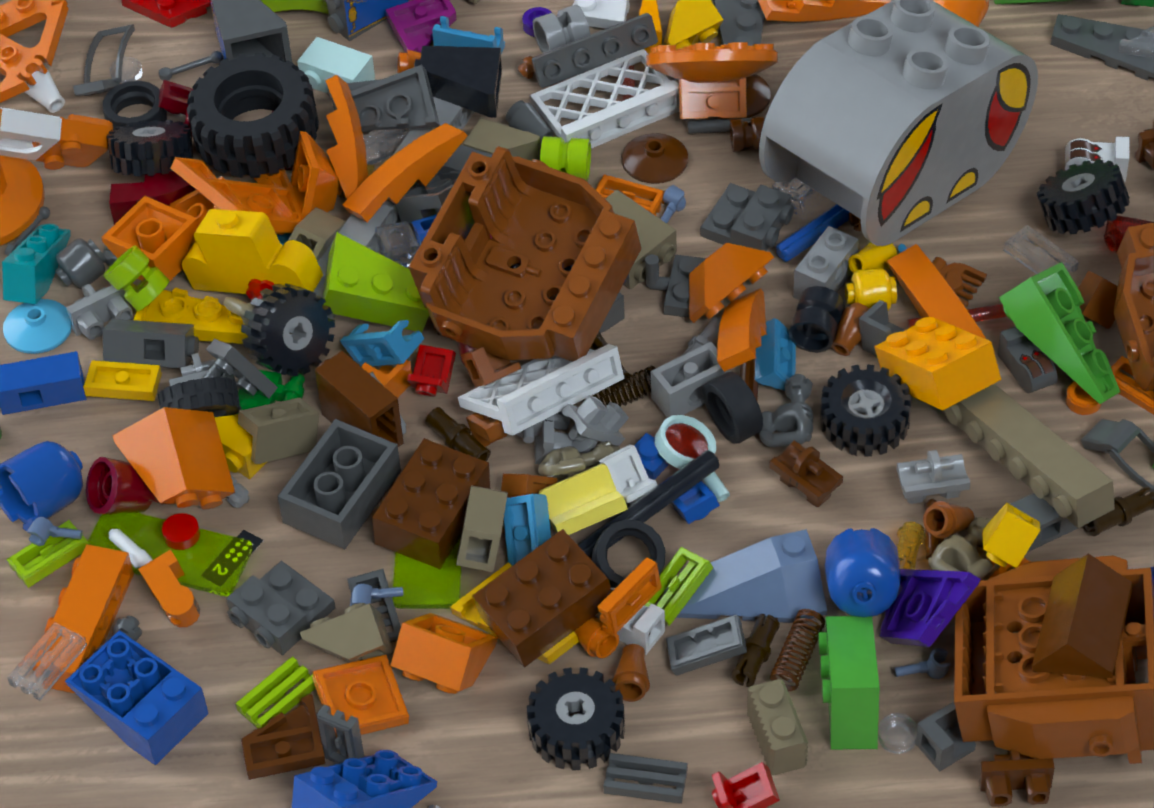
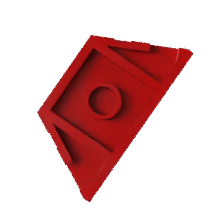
M121 0L122 6L170 28L183 24L190 18H197L207 14L206 7L211 6L210 0Z

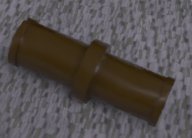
M441 407L433 409L426 417L425 424L445 440L447 447L483 461H487L490 457L491 451L470 434L471 430L465 424H458Z
M1143 487L1124 498L1115 497V509L1084 525L1086 530L1094 529L1090 532V535L1095 537L1116 525L1125 526L1131 523L1133 517L1154 509V492H1150L1149 487Z
M765 614L758 615L750 636L745 638L747 652L741 654L735 669L731 673L732 679L741 686L744 685L747 676L749 678L746 682V687L755 684L762 663L766 662L771 655L770 645L780 627L779 621L772 615L768 614L765 624H763Z

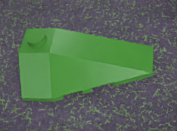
M1062 262L1030 277L999 297L1006 316L1014 322L1017 329L1099 404L1120 393L1106 354L1100 349H1096L1093 334L1096 333L1093 322H1086L1080 309V305L1085 303L1081 292Z

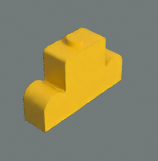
M210 209L195 231L194 237L196 240L182 261L183 270L193 290L246 294L249 288V281L251 279H258L261 282L268 280L274 284L284 286L285 283L292 284L314 292L323 277L322 270L312 250L305 244L295 240L287 241L282 245L268 216L263 212Z

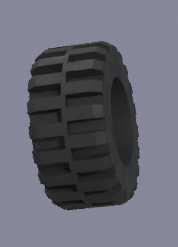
M255 53L254 56H247L246 54L237 55L236 59L230 61L228 58L219 62V66L216 68L211 66L203 74L204 78L199 77L192 87L193 90L189 93L187 114L196 149L207 164L214 165V169L226 174L229 171L232 176L243 178V175H250L251 178H261V174L269 173L270 176L277 174L279 169L283 167L288 169L294 165L300 131L307 132L314 141L317 138L316 132L319 129V120L309 78L302 70H299L298 66L289 60L285 63L282 57L276 55L266 57L264 53ZM266 109L274 111L268 116L254 121L233 120L238 115L251 110Z

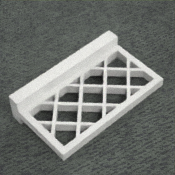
M641 49L530 95V102L557 137H562L567 143L571 138L591 139L592 149L679 112V83L676 79L670 81L666 75L646 66V55L648 53L645 49ZM642 62L646 67L644 72L629 69V66ZM607 75L618 77L616 84L600 80ZM625 78L640 81L638 88L622 84ZM647 82L660 84V86L651 90L644 89ZM578 87L590 88L588 95L572 93V91ZM596 90L612 92L610 100L594 97ZM618 94L634 96L622 102L616 101ZM549 99L562 100L559 107L548 106L543 103ZM568 102L584 104L581 111L565 109ZM590 106L605 108L593 114L587 113ZM561 117L576 120L564 126H561L559 123Z
M607 344L597 350L589 349L587 355L573 362L555 355L549 359H534L522 365L521 369L488 385L479 386L459 396V405L464 409L502 421L504 433L513 436L562 411L567 404L574 405L586 399L588 395L592 396L623 380L624 374L618 347Z

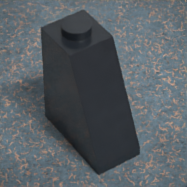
M422 46L421 58L415 59L414 67L423 65L426 69L433 97L490 118H497L502 78L501 48Z

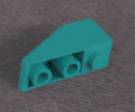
M42 224L2 261L3 300L37 304L51 286L56 273L55 270L59 266L56 261V255L67 246L71 230L61 229L55 224Z

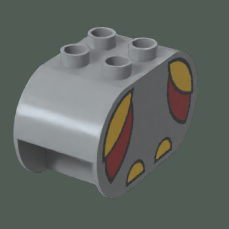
M893 0L863 17L856 18L849 25L819 40L794 65L778 89L763 124L759 145L761 168L769 178L776 182H787L797 178L860 218L862 233L868 241L876 246H886L978 190L1000 169L1021 136L1031 113L1038 86L1037 66L1031 57L933 0Z

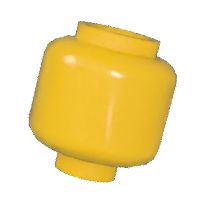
M882 268L856 271L852 275L851 283H845L846 304L860 303L871 308L879 300L887 303L889 311L891 304H896L897 302L895 277L889 276L887 271Z

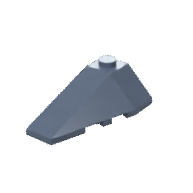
M807 529L767 538L711 562L713 569L676 618L718 619L721 615L733 616L737 614V616H742V621H755V617L765 614V617H767L769 614L778 618L779 622L792 623L795 621L797 612L801 609H811L822 616L827 615L818 559ZM809 615L800 616L801 618H814L813 616Z

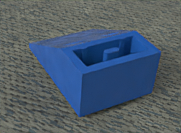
M120 630L65 680L66 684L130 748L154 765H157L209 714L203 690L199 685Z
M379 750L374 755L359 759L349 758L340 764L328 767H315L309 772L294 775L292 808H412L437 787L438 781L422 772V769L413 766L401 758L396 752Z

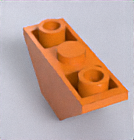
M725 243L689 273L690 320L695 323L703 315L708 320L725 307L721 302L727 297L732 302L746 290L743 283L747 280L752 285L768 272L764 266L775 257L771 252Z

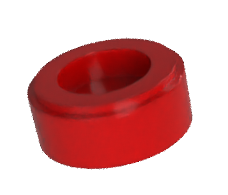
M188 513L174 514L168 517L162 525L164 541L172 549H188L194 546L200 538L198 521Z

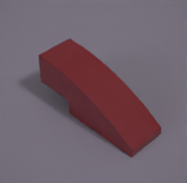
M169 171V174L163 175L156 173L155 176L145 174V182L111 184L109 205L114 225L144 196L170 206V203L196 189L174 171Z

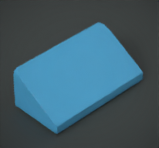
M774 318L766 322L767 335L761 337L762 346L756 348L755 381L785 391L786 380L788 381L796 372V345L789 338V329L778 319Z
M528 494L507 498L504 513V529L508 562L512 566L551 538L546 495Z

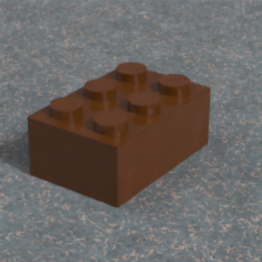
M424 438L372 517L375 544L441 569L461 537L471 485L491 489L489 462Z
M562 529L473 594L472 597L482 620L525 668L598 614L597 606L612 592V589L605 574Z

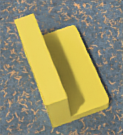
M605 464L597 465L539 491V494L546 495L549 521L556 534L564 529L570 535L628 510L624 497L616 490L609 469Z

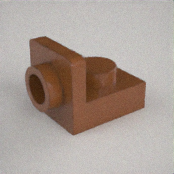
M476 412L466 417L472 436L484 447L508 435L504 433L502 421Z

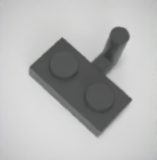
M654 254L646 256L647 287L654 290L667 291L664 302V315L689 318V273L706 258L675 255L671 276L661 277L659 276V257Z
M214 338L206 350L216 360L203 378L221 377L224 373L228 376L233 374L239 379L236 383L237 386L252 397L257 393L270 399L278 388L233 346Z

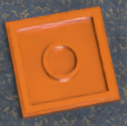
M387 655L313 671L312 679L321 705L329 706L332 715L337 710L344 712L346 721H348L350 716L358 718L361 735L409 724V714Z

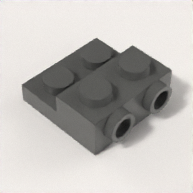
M462 170L439 172L426 187L418 184L408 190L399 203L395 204L402 224H409L412 221L438 214Z
M730 183L700 227V236L723 245L731 243L767 251L769 247L773 248L775 246L782 226L784 224L788 225L792 219L794 206L791 205V195L764 185H760L755 192Z
M282 560L260 580L252 575L226 598L229 608L227 614L231 621L239 628L245 626L254 633L255 638L265 648L272 647L282 656L302 639L300 632L309 629L311 623L325 618L335 609L333 598Z

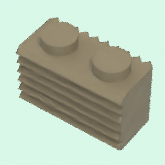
M777 679L750 686L747 695V716L750 717L749 722L752 723L754 735L757 736L759 748L762 749L761 754L764 755V761H766L771 775L804 768L807 765L806 761H808L806 758L808 757V741L784 680Z

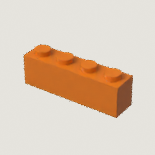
M86 544L81 557L76 558L74 561L72 578L68 586L64 587L60 592L59 607L54 618L50 617L47 621L45 638L41 647L36 648L32 655L31 668L35 672L40 687L76 694L66 684L65 680L83 665L99 646L105 643L134 575L128 552Z

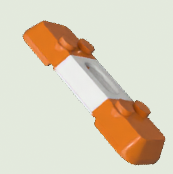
M0 107V155L44 162L45 168L50 170L60 169L64 165L86 167L107 152V134L113 130V123L105 119L74 114L69 115L68 119H64L58 116Z

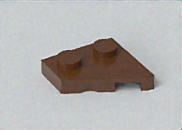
M312 694L301 699L302 705L287 715H284L282 712L270 719L265 727L256 729L241 739L249 780L326 764Z

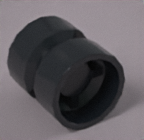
M812 286L803 290L796 308L797 312L789 329L791 341L800 349L808 352L819 353L830 349L845 307L842 297L834 290L823 286Z

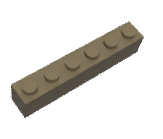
M993 384L944 410L951 424L961 428L972 442L981 445L988 451L993 460L1001 462L1017 480L1021 479L1033 490L1038 498H1043L1056 510L1060 517L1068 519L1077 528L1115 509L1113 480L997 385Z

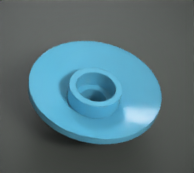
M40 299L37 304L23 303L14 308L4 321L3 333L7 343L15 350L28 354H39L60 346L70 335L72 323L64 305L54 300Z

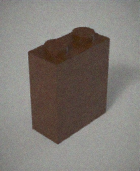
M344 351L339 352L330 359H326L315 369L321 411L327 420L333 423L337 419L398 444V447L404 444L398 398Z

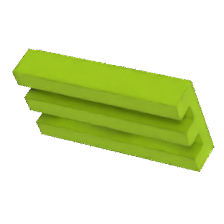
M70 520L58 526L59 528L78 530ZM83 535L81 539L49 536L43 546L31 543L8 558L7 561L10 568L16 571L17 576L21 580L23 579L24 584L29 588L81 555L86 544L89 545Z
M680 547L659 575L662 588L644 606L649 607L651 604H655L668 587L669 589L656 606L665 610V624L670 626L713 569L710 561ZM687 560H689V563L679 574V576H676L680 569L683 567V565L687 562Z
M292 656L236 703L237 711L258 729L263 728L270 719L281 712L285 715L303 697L316 689L312 679L313 674L310 675L304 665L299 666L298 660ZM300 680L303 681L299 686H297L293 691H291L287 696H285V693L289 689H291ZM271 704H276L262 717H258V715L261 714L265 709H267Z

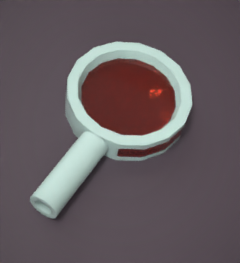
M672 415L663 421L655 435V446L659 454L667 463L678 469L683 468L706 450H710L714 454L716 452V440L712 432L693 417ZM715 471L703 479L707 487L715 494L718 502H722L730 496L729 491Z

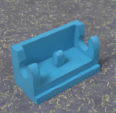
M440 16L441 25L435 24L432 29L434 46L501 48V54L505 48L503 29L500 27L494 28L495 36H486L470 31L449 28L448 17Z
M401 320L390 331L363 333L367 331L369 324H360L355 327L349 336H343L340 342L352 359L360 366L364 363L370 366L404 364L424 340V336L420 331L402 336V331L408 326L409 321Z

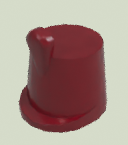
M99 457L90 467L86 481V497L89 507L94 513L109 515L114 513L145 512L150 507L152 501L162 505L166 504L160 503L129 462Z

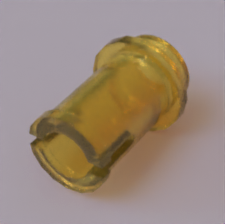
M905 522L897 530V537L899 538L897 550L900 565L904 557H906L903 569H915L920 545L926 541L924 527L916 522Z

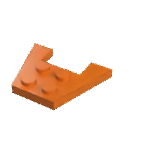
M175 157L170 169L222 210L263 212L268 216L276 234L292 233L296 225L303 220L302 213L284 169H279V173L271 176L269 173L261 174V178H254L257 183L217 179L202 160Z

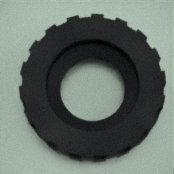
M206 377L188 380L168 386L158 394L160 409L168 407L213 412L214 417L237 415L241 411L237 384L234 379L228 377Z

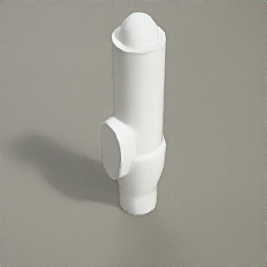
M111 529L109 531V540L121 551L129 553L131 564L135 569L141 568L153 560L144 549H141L120 529Z

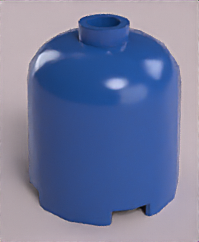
M45 441L0 463L1 509L12 522L20 519L24 523L23 530L25 531L28 530L36 518L44 517L49 519L79 497L83 487L81 472L83 466L80 458L73 451L69 452L65 447L56 442Z
M851 528L840 533L832 540L826 550L824 566L829 594L837 607L850 616L863 618L878 616L889 609L898 596L900 586L898 550L890 537L875 528L855 531Z

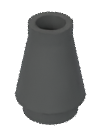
M523 100L516 102L506 114L505 120L509 123L510 127L539 135L541 144L543 136L553 137L554 131L548 127L534 106L529 102L525 103Z

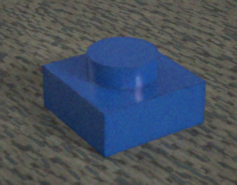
M645 433L634 446L648 478L655 480L667 468L669 463L659 454L655 446V437Z
M702 481L672 502L675 511L688 524L705 518L710 511L720 506L715 494Z

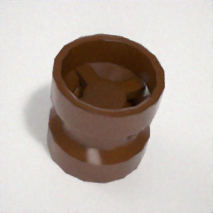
M753 117L749 123L742 119H730V139L733 152L744 151L746 147L750 146L755 150H759L761 132L765 121L764 117Z

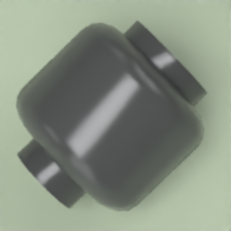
M78 238L56 255V261L60 267L55 272L67 287L73 283L77 288L82 289L83 286L93 283L105 273L104 263L107 259L91 239L86 242Z

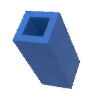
M77 351L0 365V408L2 415L87 400L83 388V370Z

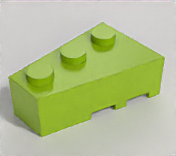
M336 232L328 256L323 298L326 302L323 305L329 306L333 312L332 314L388 326H394L401 320H408L409 324L404 329L420 331L422 333L430 314L428 309L424 307L410 270Z

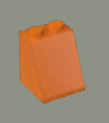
M163 407L112 435L114 443L160 503L176 504L177 508L201 505L202 509H211L220 506L223 503L222 499L235 493L213 412Z

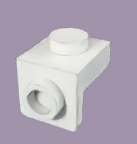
M629 444L599 460L600 464L607 465L616 490L624 497L625 503L632 505L658 486L656 480L648 478L634 445Z

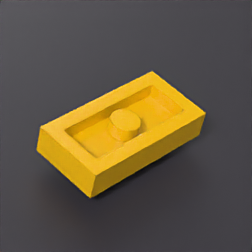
M91 360L83 388L85 395L91 397L155 401L162 372L160 365Z

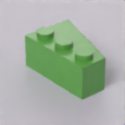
M826 616V632L818 633V649L820 655V676L822 679L823 703H828L830 750L878 749L880 686L872 617Z

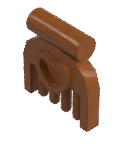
M935 257L932 261L955 294L968 300H972L973 295L963 291V289L972 293H977L978 290L962 280L980 287L987 278L986 273L966 264L954 262L947 265L946 261L941 257ZM959 298L966 308L969 302Z

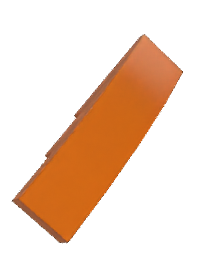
M758 0L766 20L805 22L828 21L866 15L886 5L891 0Z
M335 75L325 81L337 110L327 114L326 117L338 144L326 151L346 199H348L368 177L366 147L359 115L349 86L342 78Z
M444 123L420 136L391 156L367 177L342 206L350 214L368 223L386 200L397 205L415 182L426 187L468 135L464 131Z
M917 244L887 260L886 263L921 318L934 317L986 339L958 296Z
M761 288L733 300L723 312L717 341V362L724 372L755 359L756 348L762 346L761 337L767 335L764 292Z

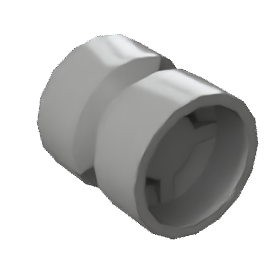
M577 4L558 10L557 16L549 13L533 19L534 35L542 53L590 35L587 19Z

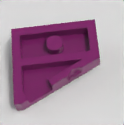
M412 0L385 9L386 19L405 52L407 49L422 52V46H429L433 42L432 29L435 24L441 25L440 16L448 17L449 26L457 20L456 10L450 0Z

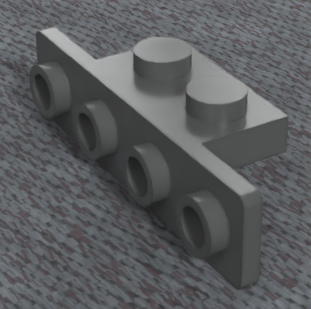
M649 13L642 14L533 57L532 63L539 86L541 88L548 87L656 44L658 38L652 16Z

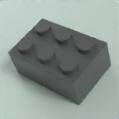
M335 419L278 495L282 522L346 549L401 472L398 444Z

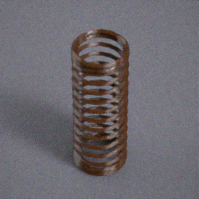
M801 609L797 612L795 621L772 669L771 681L777 680L775 674H778L782 679L795 683L794 686L785 684L788 691L797 690L806 666L809 664L808 660L811 659L815 645L818 643V633L822 632L825 625V619L820 613L811 609ZM801 615L813 616V617L817 618L819 621H821L822 624L819 625L816 621H814V620H812V619H809V618H801L800 616H801ZM803 620L810 621L816 624L817 626L810 625L804 622ZM799 631H804L805 633L812 635L814 638L805 636L801 634ZM796 636L808 639L811 643H807L803 640H800ZM794 641L805 644L809 648H804L800 645H797ZM792 647H797V648H799V649H802V650H804L807 654L801 653V652H799V651H796V650L793 649ZM790 652L799 654L805 659L798 658L792 655ZM787 657L794 658L802 664H797L789 660ZM785 663L793 664L797 666L799 669H794ZM783 668L790 669L798 675L792 674L791 672L786 671Z

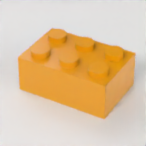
M934 317L922 318L915 323V326L903 332L892 333L887 336L886 341L874 346L880 369L882 367L889 369L890 377L895 373L901 377V384H907L909 394L912 397L942 411L1002 380L991 341Z

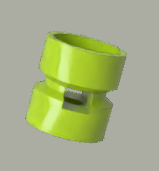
M543 136L540 161L550 168L585 179L588 182L591 167V139L571 138L567 143L562 137Z
M134 245L106 270L103 277L116 290L123 289L125 291L124 298L137 311H140L167 287L170 280L158 267H149V258ZM142 275L145 279L136 286L133 282Z

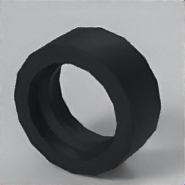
M139 80L128 81L115 86L106 94L103 100L105 120L113 123V130L118 126L125 127L127 123L131 122L136 124L143 120H146V122H152L156 119H160V121L167 120V110L159 107L160 89L150 82ZM145 104L153 107L146 114L138 117L128 118L118 115L123 108L130 105Z
M726 372L705 384L703 395L707 410L713 422L727 440L737 444L761 432L763 416L760 406L747 383L738 374Z
M625 519L611 524L602 532L593 548L592 561L608 578L611 588H616L625 579V577L616 574L611 569L607 560V551L610 544L619 537L634 536L641 540L648 547L650 559L657 563L659 575L665 565L666 550L662 538L653 527L639 520Z

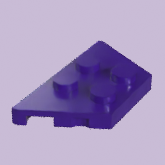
M900 569L898 596L890 608L885 611L880 637L891 644L930 647L978 586L981 579L970 572Z

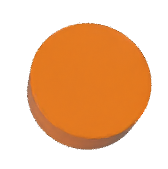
M1075 381L1068 386L1066 405L1071 411L1080 415H1090L1100 409L1101 404L1093 399Z

